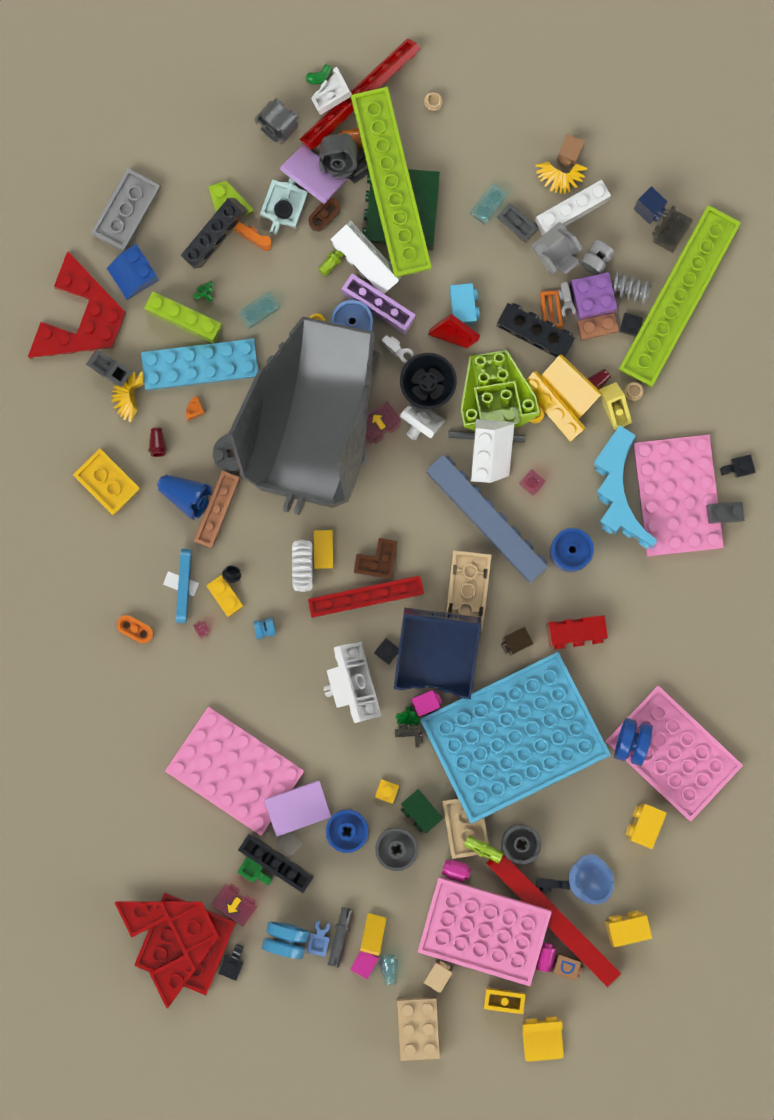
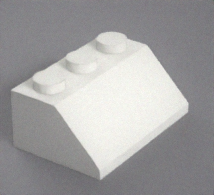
M476 419L471 481L491 483L509 476L514 422Z

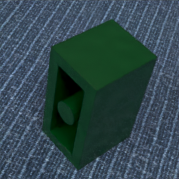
M419 789L401 803L403 807L400 810L407 818L411 816L415 820L413 825L420 833L422 831L428 833L444 819Z

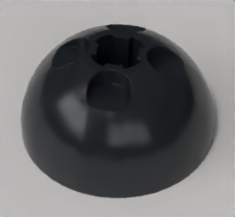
M422 353L412 357L404 365L400 375V387L403 395L412 405L421 409H435L443 406L451 399L457 385L456 372L452 364L443 356L435 353Z

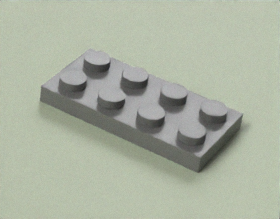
M127 168L93 227L91 235L124 252L161 186Z

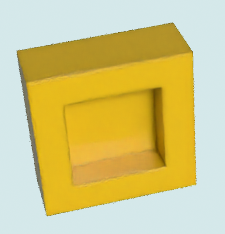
M381 779L375 798L393 804L399 785Z

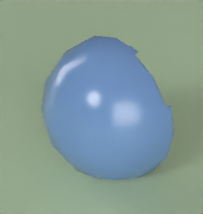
M589 854L581 857L574 863L570 869L569 884L571 891L578 899L584 903L599 905L611 897L614 889V876L611 868L609 869L607 864L597 857L598 855Z

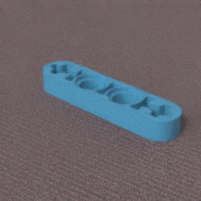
M181 549L176 623H187L191 549Z

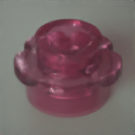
M198 620V623L193 625L200 638L208 637L207 632L210 631L204 621L201 623Z

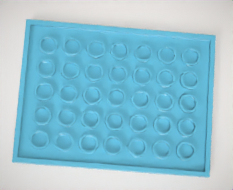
M559 652L472 693L471 699L462 698L420 719L471 824L611 756Z

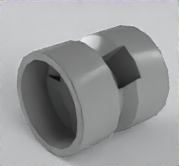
M594 240L589 248L590 253L584 255L580 264L589 272L598 275L602 274L606 268L605 263L610 262L615 252L604 242Z

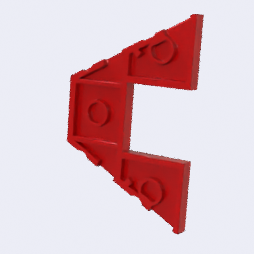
M67 252L54 287L88 299L87 307L77 334L40 322L28 354L29 359L113 348L126 312L83 266Z
M203 901L114 902L131 938L165 920L168 921L184 955L149 974L166 1009L169 1008L220 937Z

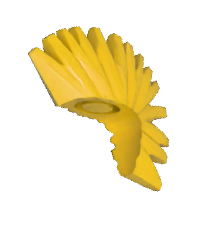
M550 161L536 164V167L542 168L536 171L537 174L542 173L538 176V178L543 177L540 181L542 182L548 178L544 185L545 187L554 181L550 191H553L555 188V193H557L560 186V194L562 189L566 193V188L568 192H571L569 183L576 189L578 186L573 179L582 182L583 180L580 177L585 178L583 174L577 171L587 170L586 167L575 164L570 173H563L553 167Z
M143 371L140 372L138 378L136 372H133L122 387L114 386L113 388L117 390H112V392L118 393L111 396L115 397L112 399V402H119L114 406V409L120 408L117 414H121L120 417H123L124 420L129 418V422H132L138 411L134 391L135 388L137 389L144 385Z

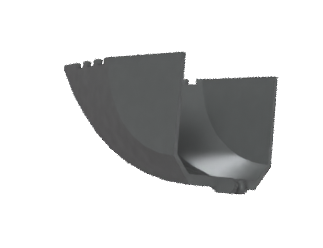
M302 317L290 331L289 338L285 343L281 342L278 346L279 350L276 354L268 358L267 365L258 370L229 431V437L240 475L261 491L287 497L283 506L284 512H289L294 499L298 500L294 508L296 515L301 514L305 502L331 508L349 502L357 480L365 446L375 332Z

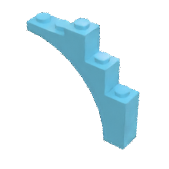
M619 425L594 462L595 470L603 476L608 475L597 491L598 499L605 505L611 504L601 519L600 525H602V530L610 535L612 533L617 535L619 530L622 529V533L630 539L634 537L639 540L638 544L640 546L653 550L657 544V539L645 531L635 519L624 493V465L628 453L636 440V435Z

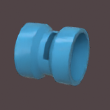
M273 617L267 618L265 621H254L257 640L263 639L264 636H276Z

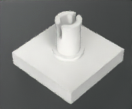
M411 403L400 415L401 418L412 425L407 431V435L413 440H416L421 432L432 438L446 422L445 419L431 409H421Z

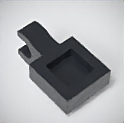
M751 454L731 459L732 465L720 468L721 476L735 473V477L738 478L756 473Z
M236 944L232 956L225 955L218 974L235 981L237 980L244 961L239 960L244 948L243 946Z

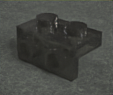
M672 206L670 210L667 209L662 216L663 222L660 226L657 225L652 235L655 244L674 253L692 224L693 219L676 211V207Z
M398 725V729L394 730L395 738L414 736L415 748L420 747L419 743H423L422 731L418 732V728H410V725Z

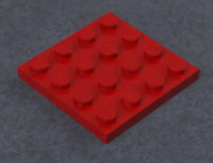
M164 892L161 901H185ZM207 910L220 937L184 986L205 996L208 993L236 924V921ZM167 920L148 930L134 966L152 972L184 955Z

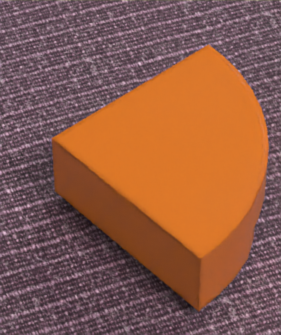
M198 396L191 399L187 406V421L205 414Z

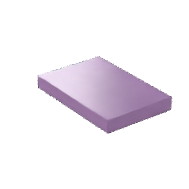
M302 145L280 168L282 172L323 204L347 181L346 177L334 178L332 174L327 173L326 175L319 167V156L305 145Z
M319 780L264 799L276 837L331 817Z

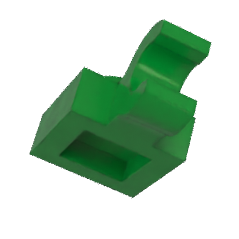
M246 857L237 872L252 883L258 879L264 884L269 885L273 880L272 877L262 872L264 867L249 857Z

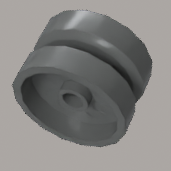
M400 827L389 828L377 839L375 845L376 857L379 863L386 869L403 871L416 860L418 854L417 842L408 830ZM398 845L400 846V851L396 853L393 851V847Z

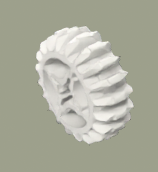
M294 541L292 545V581L295 591H311L313 586V551L311 541Z

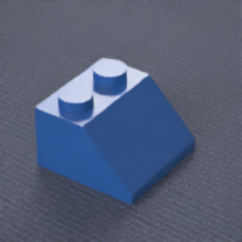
M137 244L122 252L107 267L126 300L159 281Z

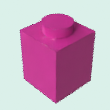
M433 690L411 699L419 717L439 709V704L442 703L438 692L434 693Z
M359 951L350 970L368 979L379 957Z

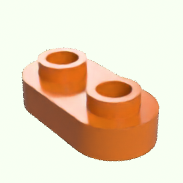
M128 615L121 616L118 619L117 629L120 633L142 644L149 643L152 640L153 630L150 626ZM125 622L130 623V627L128 629L124 628ZM142 631L147 632V636L145 638L141 637Z

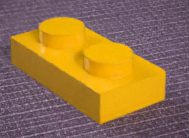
M222 575L206 585L227 617H230L244 607Z

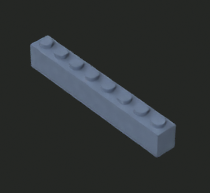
M442 455L426 470V473L530 584L548 567L546 559L541 554L537 556L533 551L534 547L528 540L524 542L521 539L519 530L515 526L510 527L507 524L508 519L501 512L497 513L493 509L495 505L488 498L484 499L480 495L482 491L475 484L471 485L467 481L469 477L462 470L458 471L454 467L456 463L449 456L446 458Z

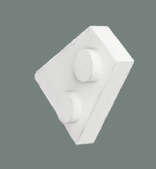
M337 67L332 70L334 72L332 77L328 81L325 80L320 89L311 98L320 115L352 95Z

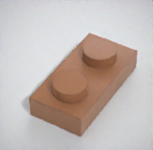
M615 313L577 321L581 340L614 334L619 331Z

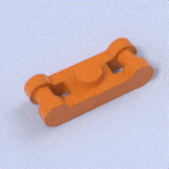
M239 222L233 229V231L264 251H269L272 248L271 238L257 234L258 230L250 225L247 227Z

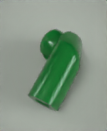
M325 64L320 72L308 73L306 81L311 85L322 84L327 80L333 68Z

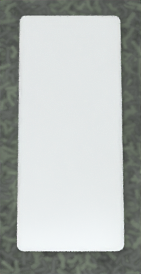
M168 572L163 585L178 590L179 575ZM190 580L189 595H195L199 585L198 582Z

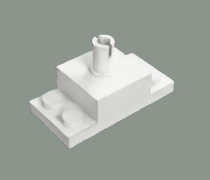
M362 642L334 647L335 659L339 667L326 670L330 685H325L324 691H331L324 694L327 697L334 696L337 708L349 705L354 723L381 717Z

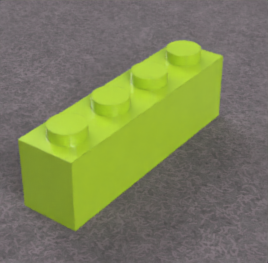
M153 291L144 307L146 313L212 344L216 343L223 329L220 322Z

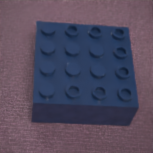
M404 607L394 689L435 688L446 693H452L460 698L471 699L481 630V617Z

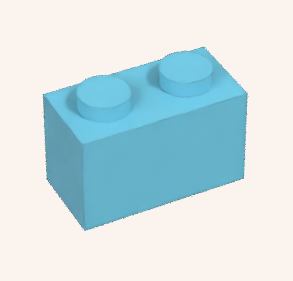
M473 283L450 285L452 314L466 325L476 324L477 319L480 318L479 307H475V300H478L477 288L473 289Z

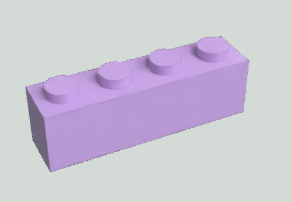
M354 274L350 275L341 289L344 296L350 300L361 301L368 306L373 315L404 335L415 321L416 315Z

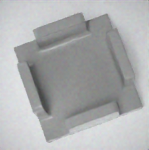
M558 222L531 245L543 267L550 275L557 270L567 274L579 264V260L574 255L583 249L576 236L568 232L561 222Z

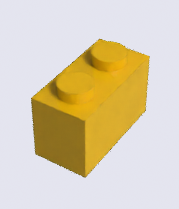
M485 987L483 1008L523 1014L526 994L520 991Z

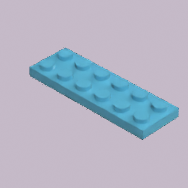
M254 339L141 352L146 391L255 378L258 372Z

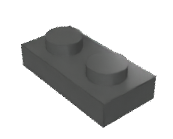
M511 203L497 217L524 243L538 230V227Z
M742 502L706 505L708 524L745 521Z

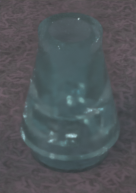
M392 954L381 956L378 962L385 985L397 983L398 960Z

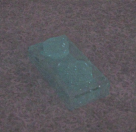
M492 183L471 210L470 215L485 225L506 199L508 193Z
M268 291L239 311L238 314L250 329L277 311L280 306Z

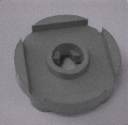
M227 434L215 443L213 459L221 470L232 473L239 471L236 457L228 458L229 454L227 451L233 450L229 434Z

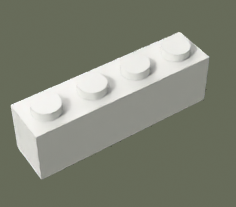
M600 180L538 215L535 219V224L543 236L558 222L567 226L609 202L611 194L603 181Z
M351 220L330 239L333 242V246L345 254L346 260L359 269V274L364 279H368L372 283V287L383 294L401 279V277H394L391 263Z

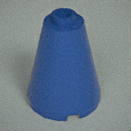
M168 474L164 477L162 476L157 483L158 491L192 520H195L194 517L199 518L204 513L209 504V501H207L208 495L212 496V487L210 485Z

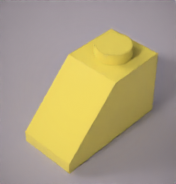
M615 382L599 389L602 393L601 400L613 429L617 430L619 425L624 427L631 424L632 421L625 394Z

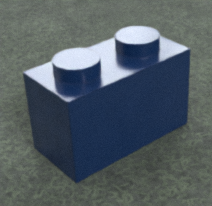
M651 186L637 200L634 210L651 224L653 221L658 222L663 217L664 212L667 210L665 206L668 201Z

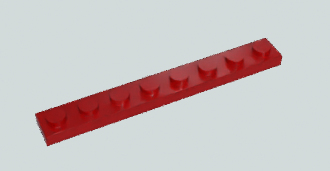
M407 38L351 91L352 95L375 90L382 84H385L395 72L399 71L420 50L418 44ZM351 97L333 107L299 139L301 143L310 150L319 146L322 139L330 135L354 111Z

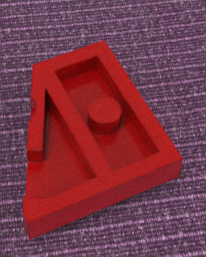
M453 314L448 315L434 325L428 332V335L464 348H469L480 338L478 333Z

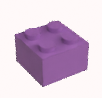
M609 272L571 281L570 289L578 321L616 312L617 305Z

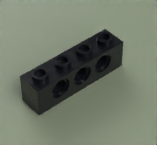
M227 198L180 256L193 268H202L249 210L236 198Z
M507 303L496 327L556 358L561 354L566 357L575 340L571 332L555 328L556 325L554 323L538 319V315L533 312L527 313L523 311L522 307L515 303ZM516 318H522L525 324L522 326H518L515 324L514 320ZM532 327H539L541 333L538 335L532 333ZM555 335L558 338V342L551 343L548 337Z
M251 833L247 835L238 851L301 893H304L314 878L313 874Z

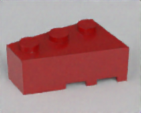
M605 615L573 620L568 619L559 622L551 621L546 624L549 647L554 646V650L564 649L567 644H573V647L585 646L584 642L592 641V645L604 643L603 639L608 638Z

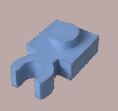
M318 920L315 924L317 934L311 933L306 953L325 957L330 937L325 936V933L329 931L330 923H327L325 929H321L319 927L320 921Z

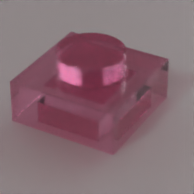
M531 469L520 481L519 485L534 496L546 481Z

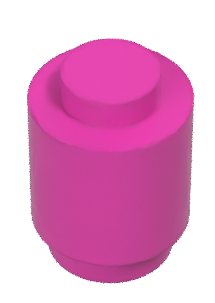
M451 859L450 861L445 860L441 874L445 875V878L463 883L464 880L469 879L471 869L468 868L469 864Z
M543 942L536 970L543 972L552 971L557 948L553 947V943Z

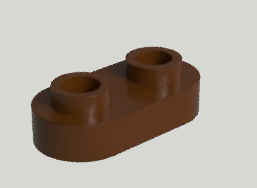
M330 198L325 204L321 203L313 211L308 219L312 230L317 232L324 230L340 213V203L338 200ZM333 206L335 209L334 211L330 212L328 211V207ZM321 220L322 223L320 225H316L315 221Z

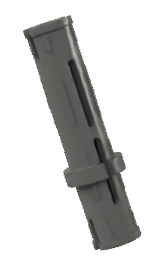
M346 907L341 908L327 964L338 968L340 967L347 933L351 929L349 925L354 911L350 908L346 909Z

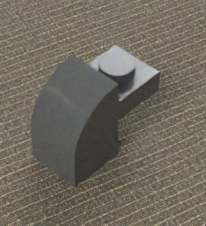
M98 349L94 351L86 363L88 367L100 374V376L119 387L124 385L132 373L127 367L111 359Z

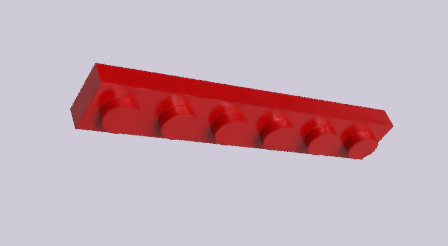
M415 576L309 598L308 604L311 618L424 595L421 576Z

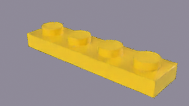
M537 371L533 372L526 379L536 395L537 403L570 442L586 429Z

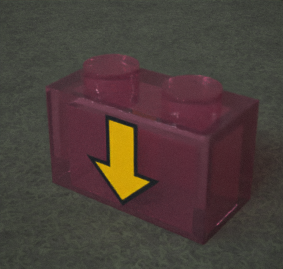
M388 401L368 415L366 440L369 444L373 442L377 444L384 438L383 435L388 431L392 433L400 427L401 419Z
M225 884L212 902V905L243 927L258 907L255 905L256 900L249 895L244 897L239 893L240 889L234 884Z

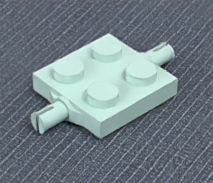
M289 178L288 183L272 179L260 212L261 217L270 219L273 222L269 232L271 234L274 232V235H277L280 225L296 228L308 196V192L299 189L295 185L296 182ZM286 200L291 203L293 212L288 219H279L274 214V206L278 201Z

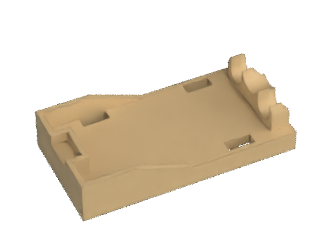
M453 550L446 613H448L449 603L453 604L451 614L481 617L479 616V607H483L480 630L482 632L491 555ZM453 565L457 566L456 575L453 574ZM484 569H488L487 578H483Z

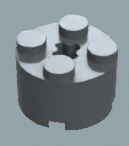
M275 98L273 101H269L255 117V123L261 124L260 130L269 139L276 143L279 140L281 141L280 144H283L298 128L296 121L298 116L294 111H288L283 103Z
M347 133L324 137L320 145L319 156L321 171L326 175L327 173L332 174L334 178L350 176L357 167L358 146Z
M517 824L504 832L501 839V848L504 855L510 861L517 864H528L537 858L541 849V839L533 828L524 824ZM519 839L526 841L524 849L516 847Z

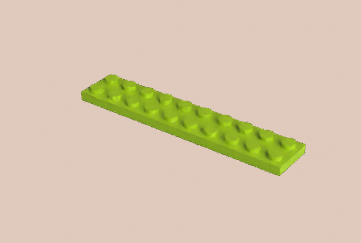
M388 87L351 95V100L394 277L432 270Z
M709 205L706 207L620 365L619 371L651 388L653 387L741 222Z

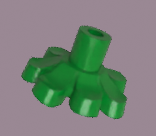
M213 281L206 282L204 287L202 285L196 288L198 291L193 294V297L196 300L204 297L208 302L212 301L214 297L210 292L213 291Z
M411 706L405 707V711L397 713L395 717L397 719L396 723H404L405 728H410L411 724L417 726L421 722L420 717L416 716V712L413 711Z

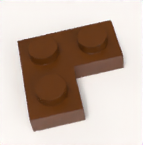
M379 538L376 557L362 554L356 555L354 573L392 579L398 541Z

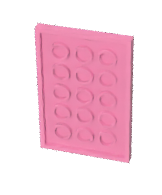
M710 435L633 443L643 528L657 539V544L653 550L651 548L646 549L647 557L724 548L721 523L708 524L706 508L708 504L718 503Z
M658 685L627 717L636 720L637 729L641 723L653 725L649 750L642 766L632 764L630 754L625 761L689 822L700 813L743 766ZM622 724L605 741L614 751Z
M210 707L206 709L165 770L168 774L260 836H262L271 822L264 799L293 789L304 773V770Z
M439 877L418 953L531 986L552 910Z

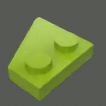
M227 181L208 186L216 212L227 198H236L249 210L245 216L254 213L253 208Z

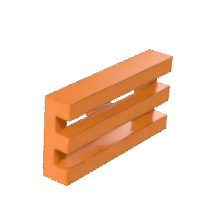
M558 290L540 292L543 321L547 320L544 296H548L550 321L556 325L555 328H563ZM551 295H555L558 324H555Z

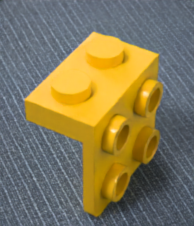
M557 1016L545 1017V1020L527 1018L525 1022H521L526 1061L552 1060L564 1057L561 1030L563 1025L560 1018L557 1019Z

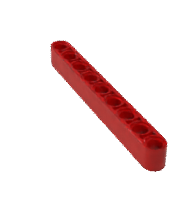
M503 855L499 864L491 859L486 862L523 902L552 910L548 927L607 988L621 975L606 957L505 855Z

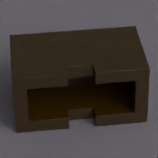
M525 626L503 637V642L501 643L505 654L509 653L510 656L533 645Z

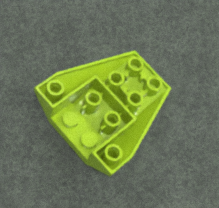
M507 350L469 356L461 403L464 428L475 430L476 419L514 422V428L521 427L540 415L536 395Z

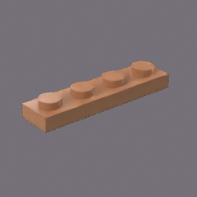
M221 471L195 536V543L212 549L240 477Z

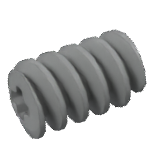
M617 271L612 288L614 295L620 291L621 298L626 293L627 300L634 296V302H637L641 298V304L644 305L648 300L653 283L648 287V281L645 280L641 285V279L638 278L633 282V276L626 280V274L624 273L619 278V272Z

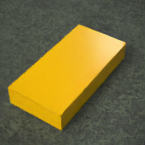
M313 530L314 569H334L333 530Z
M371 913L367 914L360 951L377 956L380 954L387 918Z

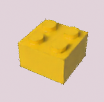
M640 803L639 806L636 805L632 814L635 817L633 823H629L625 831L626 839L653 849L667 813L647 804Z
M639 910L627 912L628 916L624 917L620 916V914L609 916V920L605 921L610 944L613 947L652 939L647 915Z

